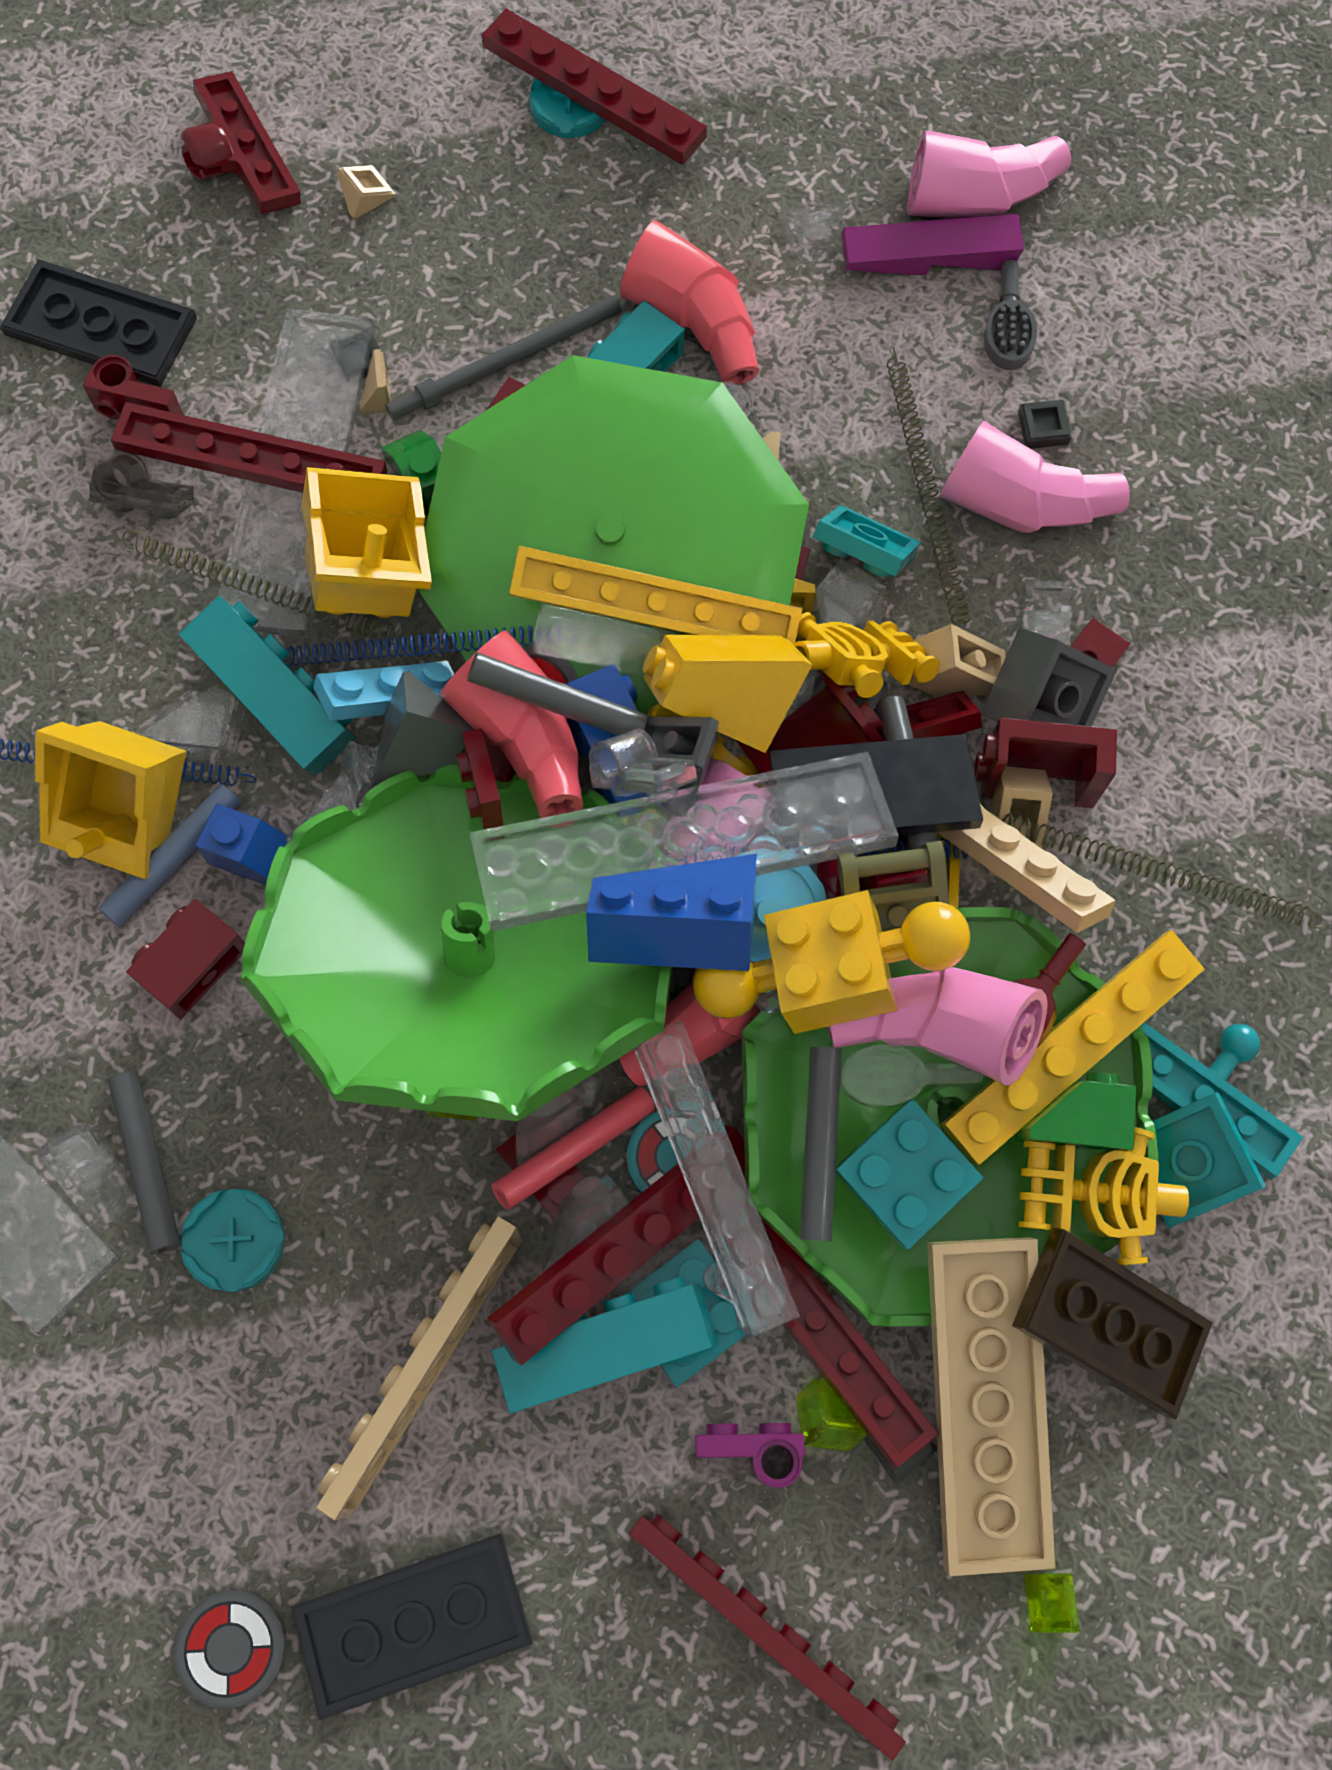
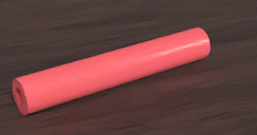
M636 1087L492 1183V1191L498 1202L506 1210H510L655 1111V1105L651 1096L642 1087Z

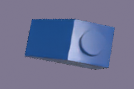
M216 803L195 846L209 865L266 885L271 864L280 846L285 847L292 838L261 819Z

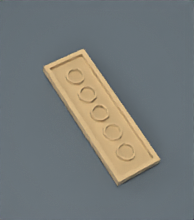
M498 1216L492 1226L484 1223L478 1230L468 1248V1251L473 1253L470 1262L463 1273L456 1269L450 1275L439 1294V1298L445 1302L433 1320L426 1316L414 1332L409 1345L414 1347L415 1350L404 1367L396 1364L384 1380L379 1393L385 1396L377 1411L373 1416L365 1413L351 1433L348 1442L353 1444L354 1448L342 1465L335 1462L322 1479L317 1492L322 1494L323 1497L316 1507L317 1510L334 1521L353 1517L522 1243L523 1239L514 1225Z
M1033 1237L927 1242L936 1427L939 1433L937 1436L944 1571L948 1576L1055 1569L1043 1344L1012 1326L1039 1261L1037 1239Z

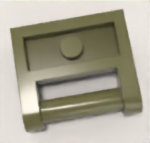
M941 841L926 842L923 848L863 857H855L854 853L837 855L841 896L862 892L859 887V878L919 869L927 870V882L868 890L878 912L882 932L901 928L906 916L921 904L927 902L949 904L946 858Z

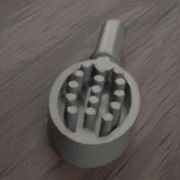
M1007 260L1001 265V303L996 305L989 314L984 331V346L989 359L996 366L1005 370H1015L1022 367L1029 360L1037 338V326L1031 310L1020 302L1019 264L1015 260Z

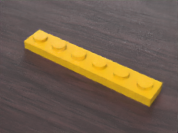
M520 545L517 549L508 595L687 635H780L788 639L793 645L796 642L802 608Z
M1173 930L1165 932L1050 1031L1044 1042L1035 1050L1027 1068L1013 1084L1007 1086L992 1080L940 1126L973 1166L980 1165L1203 972L1205 968Z

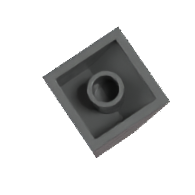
M1019 628L981 715L996 722L1001 717L1092 727L1117 670L1059 640Z

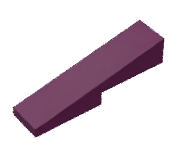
M1019 214L844 227L841 233L845 270L927 275L931 265L1001 270V265L1004 261H1018L1024 251Z

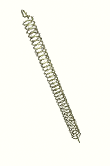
M891 346L892 357L888 360L886 366L889 369L888 374L894 389L893 394L896 397L895 401L899 410V416L901 417L900 422L903 424L904 437L907 439L906 444L909 446L908 452L911 453L909 458L912 460V467H914L913 473L916 475L915 480L918 482L917 488L920 489V501L923 503L922 509L925 511V518H927L926 524L929 525L930 539L933 540L931 544L935 548L933 553L937 555L935 557L936 562H938L937 568L941 570L939 576L942 577L943 591L946 592L945 599L948 600L949 614L952 615L950 620L958 627V623H967L971 618L964 617L954 622L953 617L964 616L969 613V610L963 609L952 614L951 609L963 608L968 603L959 602L952 607L949 605L952 599L963 596L956 599V601H960L965 598V595L958 594L948 599L947 594L959 593L964 588L959 586L949 591L945 590L949 583L959 581L958 583L951 584L956 586L962 580L954 579L946 584L943 582L944 578H955L960 573L954 571L945 576L941 575L945 568L955 566L948 569V571H952L958 565L950 564L942 569L939 567L940 563H951L956 558L950 556L941 561L937 559L938 556L951 555L954 550L946 549L938 554L935 552L938 548L945 549L950 547L952 542L946 541L934 546V541H945L949 539L950 535L942 534L948 530V527H939L944 525L946 520L939 519L944 516V512H937L943 506L937 504L941 499L934 497L939 491L932 490L937 484L932 482L935 476L929 475L933 472V469L927 468L931 465V462L925 461L930 455L925 453L928 448L923 446L926 441L921 439L924 433L919 432L922 426L917 425L920 419L915 418L919 413L918 411H913L917 405L911 404L915 401V398L910 397L913 391L908 390L911 387V383H906L910 379L909 376H905L908 370L903 369L906 363L898 362L896 352ZM895 356L896 363L889 367V362ZM897 364H904L901 368L892 369ZM890 370H897L893 374L890 373ZM899 371H906L903 375L894 376ZM900 378H908L904 382L896 383V381ZM902 385H909L908 388L900 390L902 392L896 395L895 392L899 391L897 388ZM908 391L911 392V394L904 396V399L900 402L897 401V398H901L900 394ZM913 399V401L906 403V406L903 408H899V405H902V401ZM913 405L915 406L913 409L908 410L906 414L901 416V412H904V408ZM910 413H917L915 416L909 417L910 419L903 423V419H906V415ZM918 420L917 423L911 424V427L907 430L904 429V426H908V422ZM914 427H920L919 430L909 432ZM906 433H914L909 437L906 436ZM916 434H922L921 437L910 439ZM908 440H916L910 445L908 444ZM924 441L923 444L912 446L916 442ZM910 447H918L912 452L910 451ZM921 448H925V449H926V450L923 451V452L913 453V452H915L916 450L921 449ZM912 454H920L912 459ZM925 455H927V458H925V459L915 460V459H917V458L920 457V456H925ZM914 461H923L916 466L913 464ZM923 463H929V465H927V466L918 467L919 465H921V464H923ZM923 468L918 473L915 472V469ZM931 470V472L927 474H920L923 471ZM925 475L920 480L917 479V476ZM933 477V479L925 482L928 484L921 488L919 487V483H922L923 479ZM932 484L935 485L934 487H931V488H928V489H923L924 487H926V486H928V485H932ZM921 490H930L923 495L921 494ZM937 492L934 495L925 496L928 493ZM923 497H933L923 502ZM939 499V500L936 501V502L927 503V502H929V501H931V500ZM927 504L933 505L929 507L927 510L924 508V506ZM940 506L939 509L933 510L936 513L927 517L926 513L930 512L929 509ZM936 514H942V515L939 516V517L931 518L932 516H934V515H936ZM929 519H939L931 524L928 523ZM944 521L942 524L933 525L936 522ZM932 526H938V527H939V528L935 529L934 531H930V527H932ZM944 528L946 529L942 532H938L942 535H939L935 539L932 538V534H935V531ZM948 536V537L945 538V539L936 540V539H938V538H940V537ZM950 543L949 545H947V546H945V547H939V546H941V545H943V544ZM946 551H952L948 554L940 555ZM954 558L951 561L943 562L944 560ZM957 573V575L947 577L948 575ZM967 611L966 613H963V614H960V615H956V614H958V613H960V612Z
M126 530L122 535L124 545L134 550V548L129 547L125 543L124 536L127 532L138 534L135 542V549L138 554L144 552L146 557L152 555L154 560L160 558L162 563L168 561L170 566L176 564L178 569L184 567L187 572L192 570L195 575L200 573L203 578L208 576L211 581L216 579L219 584L224 582L227 587L232 585L235 590L240 588L243 593L248 591L251 596L256 594L259 599L264 597L267 602L272 600L275 605L280 603L283 608L289 606L290 610L297 609L298 613L305 611L306 616L313 614L314 619L321 617L322 622L329 620L330 625L337 623L340 629L345 626L348 632L352 629L356 635L361 632L364 638L370 635L372 640H375L377 637L380 638V633L384 626L383 622L380 624L376 637L372 638L375 619L371 623L370 631L364 635L363 630L367 622V616L363 620L361 629L356 632L355 625L358 622L359 614L355 616L353 626L347 629V622L351 613H347L345 623L342 626H339L341 615L337 616V620L334 623H331V613H329V617L326 620H323L324 611H321V614L315 617V605H313V611L307 614V607L311 600L310 595L306 599L304 609L299 611L298 606L303 597L302 592L298 596L296 606L291 608L290 602L295 594L294 589L289 595L288 603L283 605L282 599L286 594V586L282 589L280 600L275 602L274 596L278 591V583L274 586L272 597L267 599L266 593L270 588V580L265 585L264 594L259 596L258 590L262 585V578H259L256 591L251 593L250 587L254 582V575H251L248 588L242 590V584L247 575L246 572H243L240 585L234 587V582L239 572L238 569H235L233 572L232 582L226 584V579L231 569L230 566H227L225 569L224 579L218 581V576L222 570V563L218 564L215 577L210 578V573L214 567V560L210 561L207 574L204 576L201 571L206 564V557L202 558L199 571L196 573L193 568L198 561V554L194 555L191 568L188 570L185 565L189 561L190 551L186 552L183 565L180 567L177 562L181 558L182 548L178 549L175 562L172 564L169 559L173 555L174 545L170 546L167 560L163 561L161 557L166 550V542L162 543L159 557L155 558L153 554L158 547V539L154 540L151 554L147 555L145 551L150 544V536L146 537L143 551L139 552L137 543L141 534L134 530ZM392 626L388 627L386 637L384 638L382 643L385 642V639L389 636ZM397 629L396 637H398L400 629ZM405 632L404 634L406 638L408 636V632ZM409 646L406 652L410 650V652L412 653L411 647ZM420 648L417 649L416 653H420ZM444 653V657L441 660H436L434 658L432 659L437 662H442L446 658V653ZM421 654L419 655V657H420L421 659L426 656V655L421 656Z
M1012 813L1007 814L1002 820L1005 822L1006 818L1010 815V826L1013 827V823L1019 818L1020 826L1018 831L1020 833L1022 825L1025 821H1028V830L1025 834L1027 839L1031 827L1036 823L1037 832L1033 839L1034 843L1038 839L1040 829L1045 826L1046 833L1042 840V846L1045 845L1051 829H1054L1051 848L1055 845L1058 833L1062 831L1063 839L1060 843L1059 851L1064 847L1065 838L1071 834L1072 841L1068 847V854L1072 851L1074 840L1080 837L1076 856L1080 855L1082 844L1087 839L1089 840V846L1085 853V859L1089 857L1092 844L1097 842L1098 847L1093 857L1094 862L1099 856L1100 848L1105 845L1106 852L1102 858V864H1105L1108 851L1113 847L1115 853L1111 859V867L1116 862L1117 853L1120 850L1123 851L1119 870L1124 866L1126 855L1131 853L1132 859L1127 868L1128 872L1132 870L1134 858L1140 856L1136 875L1141 872L1143 860L1148 858L1149 864L1144 873L1145 878L1150 873L1152 862L1157 861L1158 866L1154 871L1153 880L1157 879L1160 866L1164 863L1166 869L1161 878L1162 883L1167 879L1168 869L1173 866L1175 871L1170 879L1171 886L1175 883L1177 871L1182 869L1183 874L1178 883L1179 888L1184 884L1185 874L1191 872L1192 876L1188 881L1187 891L1191 890L1193 886L1194 876L1199 874L1200 880L1195 888L1196 894L1201 890L1202 879L1208 877L1209 881L1205 886L1204 896L1208 895L1211 881L1215 879L1217 885L1212 893L1213 899L1218 895L1220 883L1224 882L1226 886L1221 893V901H1224L1227 896L1228 886L1233 885L1234 890L1229 897V904L1234 902L1236 890L1240 887L1243 891L1237 901L1238 907L1243 904L1245 891L1250 890L1251 895L1246 902L1247 910L1253 903V894L1259 893V898L1254 906L1255 912L1261 907L1262 896L1266 895L1268 900L1264 904L1263 915L1270 908V899L1275 898L1276 903L1271 910V917L1276 916L1279 902L1284 901L1285 904L1279 914L1280 920L1284 919L1287 913V904L1292 903L1293 908L1288 915L1289 923L1295 917L1296 907L1301 906L1302 909L1298 914V918L1301 913L1302 916L1299 923L1297 918V925L1301 924L1304 917V909L1306 908L1310 910L1308 926L1322 929L1326 924L1320 914L1312 912L1309 906L1303 908L1300 903L1295 905L1293 901L1286 902L1284 898L1278 900L1276 896L1270 897L1268 893L1261 895L1260 891L1256 890L1253 892L1251 888L1244 890L1242 885L1236 887L1232 882L1227 884L1226 880L1219 881L1216 877L1210 879L1207 874L1202 876L1200 872L1193 873L1191 869L1185 871L1183 867L1176 868L1175 864L1168 866L1165 861L1159 863L1156 858L1151 861L1149 856L1142 858L1140 853L1136 855L1132 851L1125 853L1123 848L1117 850L1114 845L1108 848L1107 843L1104 842L1100 845L1098 840L1091 842L1089 837L1082 840L1079 834L1075 837L1072 832L1065 835L1063 829L1056 831L1054 826L1048 829L1047 825L1043 824L1039 827L1037 821L1031 824L1028 818L1022 821L1021 817L1017 816L1013 819ZM1313 913L1323 920L1321 927L1310 925Z

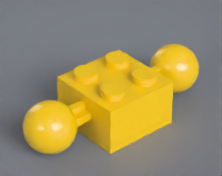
M869 891L857 892L765 914L764 918L771 958L756 962L750 960L749 971L697 968L693 978V991L699 1005L706 1012L715 1017L727 1019L739 1017L748 1012L756 1003L760 993L777 989L781 1014L793 1033L797 1034L898 1011L889 963L909 959L918 967L930 971H941L951 968L965 956L968 950L970 929L963 914L955 907L943 902H927L914 908L906 916L901 928L882 932L879 915Z

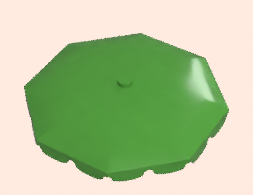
M572 355L445 437L425 526L432 583L430 589L417 590L450 640L451 633L453 631L456 633V648L458 650L462 648L460 642L461 631L465 634L464 647L469 649V630L473 633V647L478 648L479 644L476 636L478 629L482 634L481 645L484 646L487 643L485 639L486 629L490 632L491 640L494 637L493 631L495 628H497L498 634L502 632L503 627L510 633V629L513 626L516 634L515 640L520 644L519 627L522 626L524 629L523 641L525 644H528L530 641L528 636L529 625L532 627L533 643L538 642L537 624L541 627V641L543 643L547 639L545 634L546 623L549 625V639L551 642L555 640L554 623L558 625V638H567L575 633V629L565 628V626L576 627L577 634L571 639L557 640L555 644H551L548 641L546 645H542L539 642L537 646H544L559 653L563 658L565 657L574 666L578 678L615 663L620 675L627 674L634 685L637 693V701L634 704L637 711L648 715L649 710L654 705L659 704L643 678L645 675L643 672L645 659L653 646H660L665 635L687 634L508 596L518 546L790 606L809 503L722 382ZM473 648L470 651L463 649L460 654L466 662L477 651Z
M457 764L441 767L435 773L417 777L415 772L405 771L388 778L372 788L365 795L362 805L356 810H349L345 805L337 806L310 818L294 831L292 840L285 847L280 846L278 848L266 882L264 909L256 912L246 937L242 954L241 980L335 1100L519 1121L664 1030L673 967L588 962L586 910L593 878L670 867L672 865L644 838L639 837L633 840L628 834L626 824L619 813L606 799L592 789H589L587 793L581 791L583 808L576 817L565 822L551 823L539 816L526 780L519 778L517 774L513 776L510 782L505 783L495 778L501 800L504 834L484 837L480 818L470 819L465 789L472 788L471 782L461 783Z
M1007 907L956 908L963 914L969 925L970 944L965 956L953 966L954 968L1010 982L1018 979L1036 978L1040 974L1039 970L1045 967L1062 943L1042 922L1033 916L1026 915L1021 910ZM909 959L889 963L891 978L933 972L918 967ZM1077 959L1061 979V984L1057 985L1052 992L1057 1007L1056 1019L1052 1029L1105 984L1096 975L1085 972L1077 964ZM778 993L741 1031L746 1204L871 1326H931L927 1242L1033 1237L1038 1242V1260L1040 1259L1051 1231L1018 1227V1221H1024L1025 1201L1019 1200L1020 1192H1031V1178L1021 1176V1168H1027L1029 1148L1023 1147L1024 1142L1014 1141L1015 1134L980 1165L974 1166L984 1178L909 1250H904L836 1173L832 1241L800 1239L810 1047L833 1046L827 1027L794 1034L781 1014ZM1140 1025L1076 1082L1086 1081L1087 1073H1107L1118 1075V1084L1136 1086L1134 1127L1155 1133L1154 1140H1148L1144 1157L1158 1161L1155 1126L1148 1115V1102L1152 1097L1153 1090L1151 1051L1148 1037L1143 1033L1142 1026ZM883 1041L840 1047L842 1055L836 1166L898 1108L912 1098L964 1155L940 1124L993 1079L933 1054L923 1047L890 1046ZM1075 1147L1073 1179H1081L1082 1173L1091 1158L1105 1150ZM1050 1150L1049 1170H1054L1055 1150ZM1113 1161L1107 1163L1100 1175L1099 1182L1103 1183L1106 1172ZM1043 1179V1194L1053 1195L1054 1180ZM1072 1200L1071 1234L1101 1253L1111 1250L1119 1243L1118 1238L1097 1236L1088 1229L1080 1209V1201ZM1047 1203L1045 1224H1051L1052 1204ZM1098 1203V1209L1101 1213V1216L1104 1222L1107 1223L1104 1217L1102 1203Z

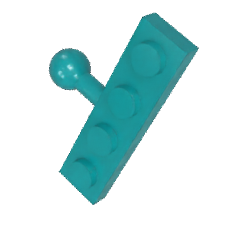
M1145 1022L1141 1024L1143 1033L1148 1037L1150 1044L1153 1076L1152 1094L1172 1109L1177 1110L1210 1094L1219 1092L1258 1171L1270 1180L1276 1178L1304 1137L1226 1081L1238 1063L1249 1062L1258 1054L1260 1039L1257 1032L1245 1024L1228 1026L1219 1038L1221 1053L1211 1067L1207 1068Z

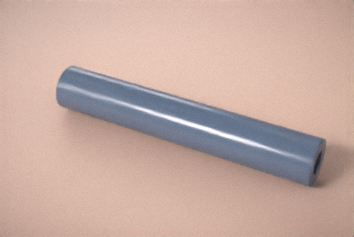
M220 784L151 854L149 878L142 879L130 875L98 909L120 928L197 850L195 845L215 804L217 803L236 810L242 804L239 798L226 786Z

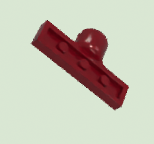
M233 71L193 80L194 94L210 121L188 127L180 134L181 140L184 141V145L181 147L182 155L193 178L205 181L225 176L229 172L236 173L241 177L261 214L300 205L301 192Z

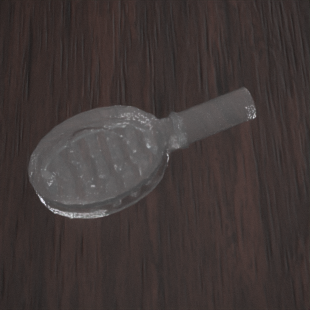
M888 1044L865 1047L851 1054L842 1062L840 1087L844 1094L855 1102L871 1107H887L907 1102L917 1096L924 1085L935 1087L937 1084L982 1083L983 1074L958 1063H935L934 1061L923 1063L909 1049Z

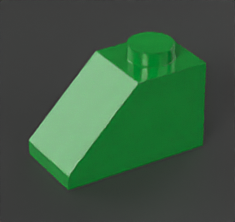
M419 430L382 446L381 450L394 475L419 478L424 515L427 517L442 452L432 437Z
M1087 1073L1086 1081L1073 1083L1015 1134L1014 1141H1037L1056 1145L1066 1144L1075 1145L1076 1148L1105 1151L1133 1150L1136 1086L1118 1084V1075Z

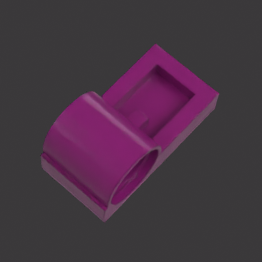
M759 1423V1434H738V1424H706V1435H695V1458L751 1457V1468L754 1476L759 1482L768 1487L783 1488L789 1486L801 1473L802 1456H805L804 1433L791 1434V1423ZM771 1446L783 1448L790 1457V1469L784 1477L779 1479L769 1477L762 1468V1456Z

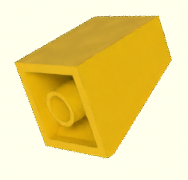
M665 635L660 646L655 645L649 651L643 665V672L645 673L643 678L662 707L684 717H712L719 721L718 732L766 753L807 677L812 664L788 639L780 635Z

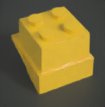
M307 467L301 507L307 531L305 562L315 610L326 611L335 615L358 613L373 614L382 618L391 616L409 617L416 588L430 589L432 583L419 478Z
M101 721L77 727L59 722L36 730L35 782L39 783L40 842L66 851L72 858L83 857L142 879L149 878L151 851L159 847L171 832L187 751Z

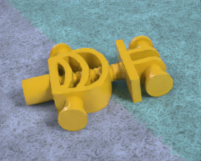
M808 612L801 614L796 639H806V641H797L794 646L812 664L810 670H822L838 685L854 686L855 691L863 698L872 697L881 690L883 686V669L902 685L910 683L913 672L916 680L920 683H927L936 676L940 669L938 659L934 656H926L925 648L921 644L914 642L913 638L906 632H898L897 625L891 621H885L880 625L875 621H867L863 631L843 622L817 624L816 618Z
M1134 1127L1133 1150H1109L1094 1155L1082 1173V1178L1079 1180L1073 1179L1075 1145L1065 1144L1056 1146V1144L1047 1142L1024 1141L1023 1147L1029 1148L1027 1168H1021V1176L1031 1178V1192H1020L1019 1200L1025 1201L1024 1221H1018V1227L1050 1230L1053 1227L1070 1232L1072 1200L1080 1201V1209L1088 1229L1097 1236L1119 1239L1121 1258L1115 1259L1120 1265L1148 1263V1257L1142 1256L1140 1236L1155 1234L1156 1215L1184 1217L1189 1206V1193L1186 1186L1158 1183L1159 1162L1144 1157L1148 1140H1154L1155 1133L1145 1129ZM1050 1150H1055L1054 1170H1049ZM1113 1161L1106 1172L1103 1183L1099 1182L1100 1175L1107 1163ZM1043 1179L1054 1180L1053 1195L1043 1194ZM1047 1203L1052 1204L1051 1224H1045ZM1098 1203H1102V1209L1107 1223L1104 1222L1101 1216V1213L1098 1209Z

